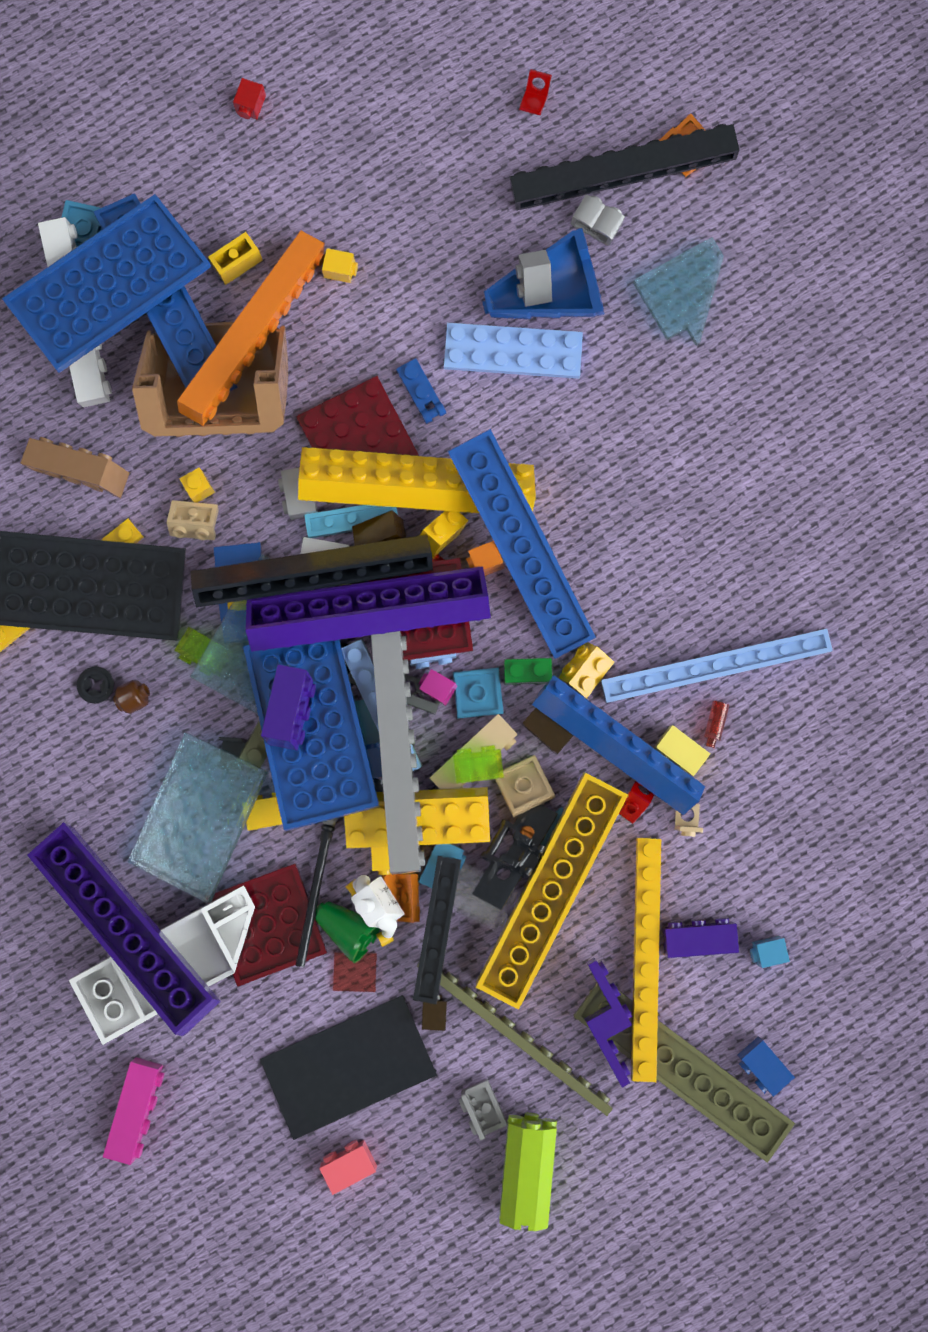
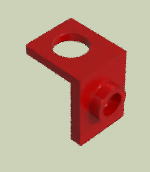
M530 69L526 91L519 110L541 115L547 100L552 75ZM534 78H541L545 82V86L540 89L536 88L532 81Z
M637 781L634 782L627 793L628 796L619 812L621 816L632 824L647 809L655 795L648 789L649 795L642 793L639 789V786L642 785Z

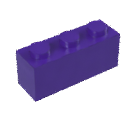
M717 918L715 923L707 924L706 920H692V925H682L681 921L668 922L667 927H662L664 955L667 958L739 953L737 924L730 922L729 918Z

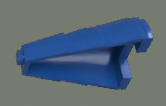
M579 228L571 231L546 249L551 263L552 302L525 307L523 298H519L517 294V284H520V279H517L516 269H514L484 291L486 300L482 301L485 314H490L491 318L529 320L532 317L593 318L605 315L583 229Z

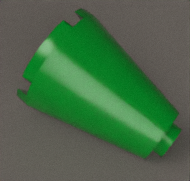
M322 902L316 909L315 921L348 960L353 963L361 960L368 952L366 948L371 942L372 944L377 939L376 934L381 931L378 927L367 926L362 916L357 912L333 902Z

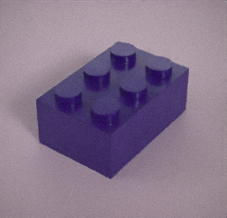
M277 665L261 737L270 746L298 751L299 744L302 745L304 742L305 730L302 729L304 721L309 719L310 707H308L309 699L314 697L316 684L313 683L311 676L305 669Z

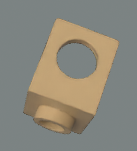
M696 804L691 808L694 812V817L688 822L684 821L681 818V813L676 811L675 830L681 831V836L695 837L696 832L703 833V828L699 827L700 804Z

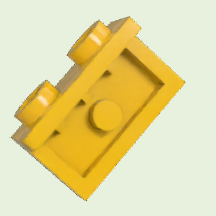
M587 642L577 649L575 656L563 667L562 673L558 678L587 699L614 664V661L597 646Z

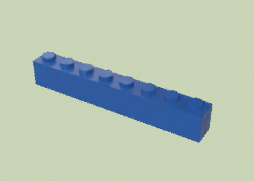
M553 675L540 690L532 703L534 707L676 811L684 815L700 801L705 789L702 783L559 678Z

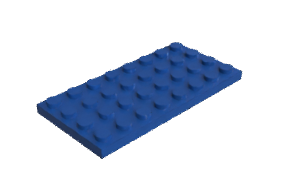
M154 194L6 295L2 300L57 372L60 373L211 268V264L157 195Z
M340 639L251 652L250 645L243 646L261 730L263 729L277 665L305 669L311 676L313 683L316 684L314 697L310 698L308 703L310 716L308 721H304L302 729L305 730L304 742L302 745L299 744L298 751L270 746L264 740L284 831L380 807Z

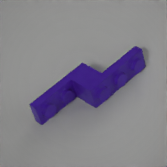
M592 958L586 963L609 1005L584 1019L623 1088L630 1084L627 1076L631 1073L625 1062L619 1063L615 1056L619 1051L613 1040L607 1041V1039L630 1027L632 1024L629 1018L632 1017V1014L627 1005L623 1004L621 1006L617 999L620 993L614 982L609 984L605 976L609 973L603 962L600 961L598 963L595 958Z

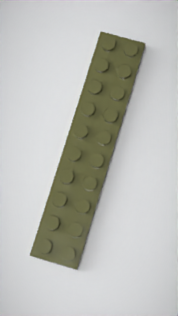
M598 983L595 984L573 1015L588 1028L589 1026L584 1018L609 1005ZM619 991L620 996L617 999L621 1006L626 1004L632 1014L633 1000ZM658 1020L656 1079L768 1163L795 1123ZM632 1025L607 1039V1041L612 1039L618 1051L630 1060Z

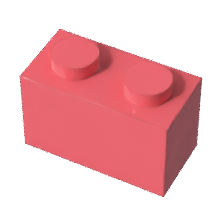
M354 1140L344 1147V1151L338 1154L334 1151L323 1157L324 1161L319 1169L332 1195L376 1172L377 1164L365 1140L359 1143L357 1140Z

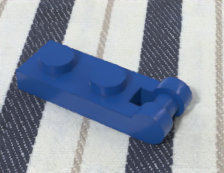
M416 358L396 369L426 424L432 422V419L438 415L441 417L447 414ZM432 403L434 408L427 410L425 406Z

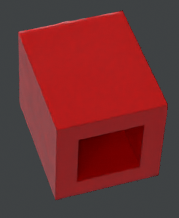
M244 78L241 79L233 100L235 111L240 117L244 119H258L266 97L262 84Z

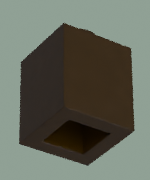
M438 993L437 1004L423 1002L422 1030L446 1031L447 998H442V994Z

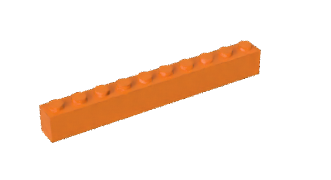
M302 230L298 233L177 400L179 413L204 426L208 419H213L219 403L227 399L230 392L229 389L233 384L236 385L240 381L242 371L246 366L249 367L252 364L256 351L264 347L268 334L276 330L279 319L282 315L285 316L288 313L293 299H298L305 282L309 283L314 275L315 268L323 264L325 243Z

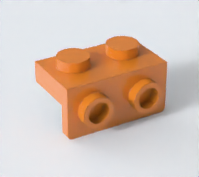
M418 874L382 875L386 885L405 913L396 922H420Z

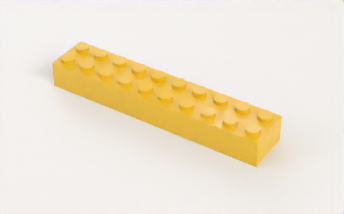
M302 447L298 478V500L479 513L450 458ZM508 463L533 512L536 498L534 465Z
M583 772L545 846L546 849L531 873L476 981V988L519 1010L628 794Z

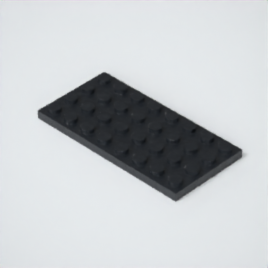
M0 531V625L179 641L186 548Z

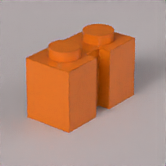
M494 541L468 551L470 557L466 558L469 567L483 566L485 576L505 568Z

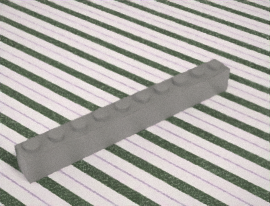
M400 631L371 635L390 873L421 872V866L425 865L424 851H419V841H423L422 826H417V817L421 816L420 802H415V792H419L418 777L413 778V768H417L416 753L411 754V744H415L414 730H409V721L413 720L412 706H407V697H411L410 683H405V674L409 673L408 659H403V651L407 650L406 636H401Z

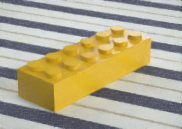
M488 787L419 790V792H415V802H420L421 816L417 817V826H422L423 841H419V845L490 842ZM376 792L380 807L344 816L346 848L388 847L384 792Z

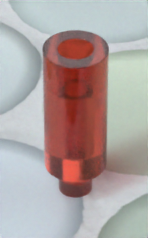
M719 701L712 702L704 737L707 738L706 747L715 749L716 741H721L729 704Z

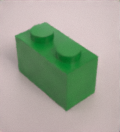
M551 658L504 659V685L546 684L552 678Z

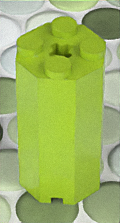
M529 1112L525 1113L524 1117L519 1115L508 1116L499 1211L500 1224L515 1230H521V1225L528 1226V1231H539L548 1228L557 1120L551 1118L540 1119L539 1114Z

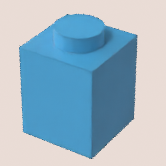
M776 936L752 942L753 948L750 949V955L753 963L757 962L759 967L765 968L790 962L783 937Z

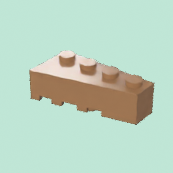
M40 437L39 440L29 438L20 463L33 471L58 479L62 477V479L80 486L82 483L102 493L103 490H106L118 498L122 497L129 476L128 471L112 462L111 456L99 453L98 456L92 455L93 452L80 447L78 451L73 450L72 446L59 442V445H55L53 441Z

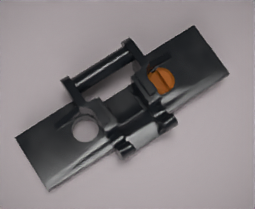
M540 804L519 814L514 824L502 819L500 828L487 850L483 851L480 855L482 859L490 864L472 895L502 911L517 883L522 878L529 879L546 848L541 842L558 813ZM509 831L510 835L513 836V844L506 855L503 853L500 858H497L494 855ZM503 868L510 871V876L505 880L497 877L498 871Z

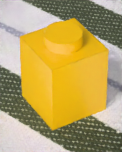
M327 248L322 267L324 278L351 283L352 276H356L358 263L355 262L354 254Z
M200 467L179 478L189 497L195 503L216 493Z

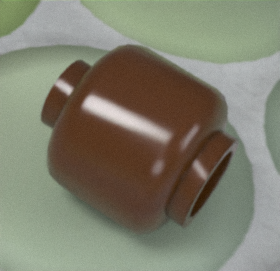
M131 680L116 688L115 695L113 696L114 704L121 712L124 711L125 713L132 714L148 705L150 690L146 684H141L137 680Z

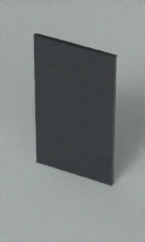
M403 995L260 1058V1064L263 1066L293 1140L437 1076V1070L432 1064L407 1006L406 998Z

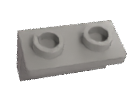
M488 1078L461 1091L462 1098L459 1099V1103L463 1112L469 1113L471 1118L469 1125L474 1136L478 1134L480 1140H483L485 1135L507 1126L506 1118Z

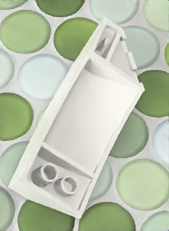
M243 885L160 930L209 987L235 973L255 906ZM111 956L69 980L102 1045L158 1014Z

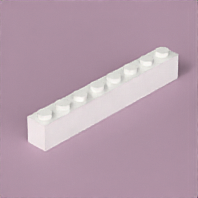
M65 217L38 223L47 267L77 248L75 239L78 238L76 228ZM102 344L69 366L77 403L82 407L110 402L109 394H112L109 381L105 380L104 372H107L105 360L100 357L99 352L102 349Z

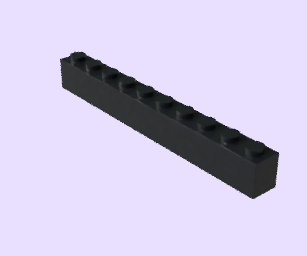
M719 124L710 130L698 129L688 135L682 136L677 134L667 140L649 141L646 145L642 146L630 145L624 150L616 152L609 150L595 157L588 155L574 162L563 161L557 166H541L531 172L520 171L515 173L514 176H510V185L515 208L518 211L737 159L740 149L734 124Z
M421 535L190 571L191 590L196 608L433 571V563L428 536Z

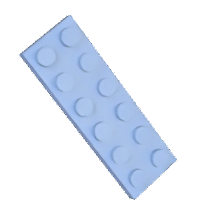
M447 323L444 369L579 379L583 332Z

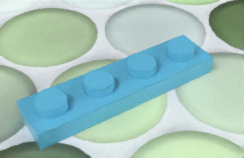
M359 505L305 514L308 538H317L353 532L352 526L391 510L398 515L397 507Z

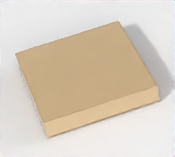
M535 755L493 774L513 817L555 798V794Z

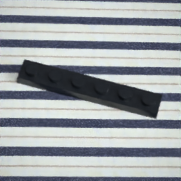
M439 855L437 857L413 996L414 1001L437 1004L461 859Z

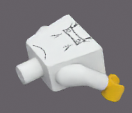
M361 875L347 884L345 888L350 892L356 912L362 916L366 925L378 927L382 930L376 934V937L379 939L381 947H384L394 941L392 936L397 928L396 920L405 915L381 876L371 882L367 875Z

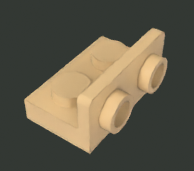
M172 500L167 518L169 535L177 538L215 540L214 528L219 511L218 505Z

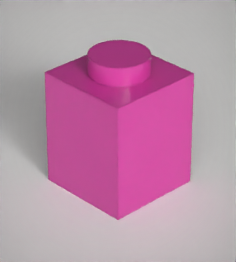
M432 669L429 673L425 672L419 682L421 692L445 706L458 687L455 682Z

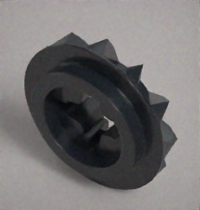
M90 667L79 675L77 691L86 702L99 704L107 701L110 695L114 693L115 682L113 681L112 674L105 668ZM91 678L95 681L103 680L99 685L101 692L96 689L90 690L93 686Z

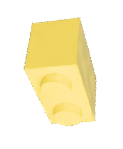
M673 725L668 727L653 747L691 776L697 773L710 755L708 751Z

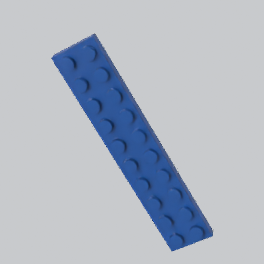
M134 193L94 211V215L103 230L141 203ZM183 286L146 312L182 383L187 388L216 348V344L185 286ZM233 384L229 390L232 391L238 388L237 384Z
M491 429L448 450L554 659L595 639L596 636Z

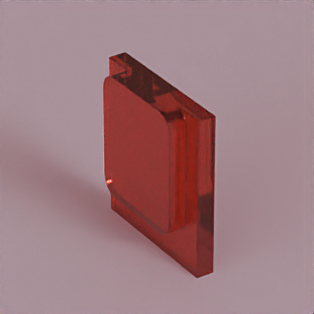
M334 952L333 991L376 992L377 953H366L361 960L353 963L342 952Z

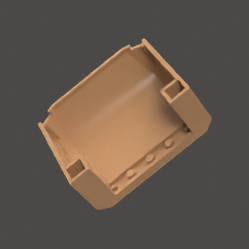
M234 322L204 324L217 346ZM281 326L280 329L276 328L273 333L270 332L268 334L264 347L256 351L252 364L249 367L246 366L242 371L241 379L237 383L238 388L230 391L227 399L219 403L215 416L211 420L208 419L204 426L179 413L177 400L186 388L157 333L151 334L150 330L147 331L132 386L141 429L155 437L254 434L277 430L284 424L288 386V355L285 326Z

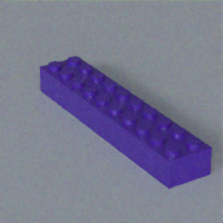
M482 566L246 600L245 630L251 652L490 619L489 597L484 569Z
M63 822L27 854L175 1035L185 1036L221 1002L75 828Z

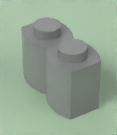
M585 195L572 217L571 225L576 229L582 228L584 233L610 246L625 217L618 208L605 206L597 196Z

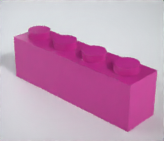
M137 1057L130 1062L103 1158L131 1165L136 1158H140L144 1148V1144L141 1143L142 1136L147 1134L151 1120H148V1115L150 1111L154 1110L158 1099L157 1096H154L157 1087L161 1086L164 1079V1073L161 1072L162 1064Z

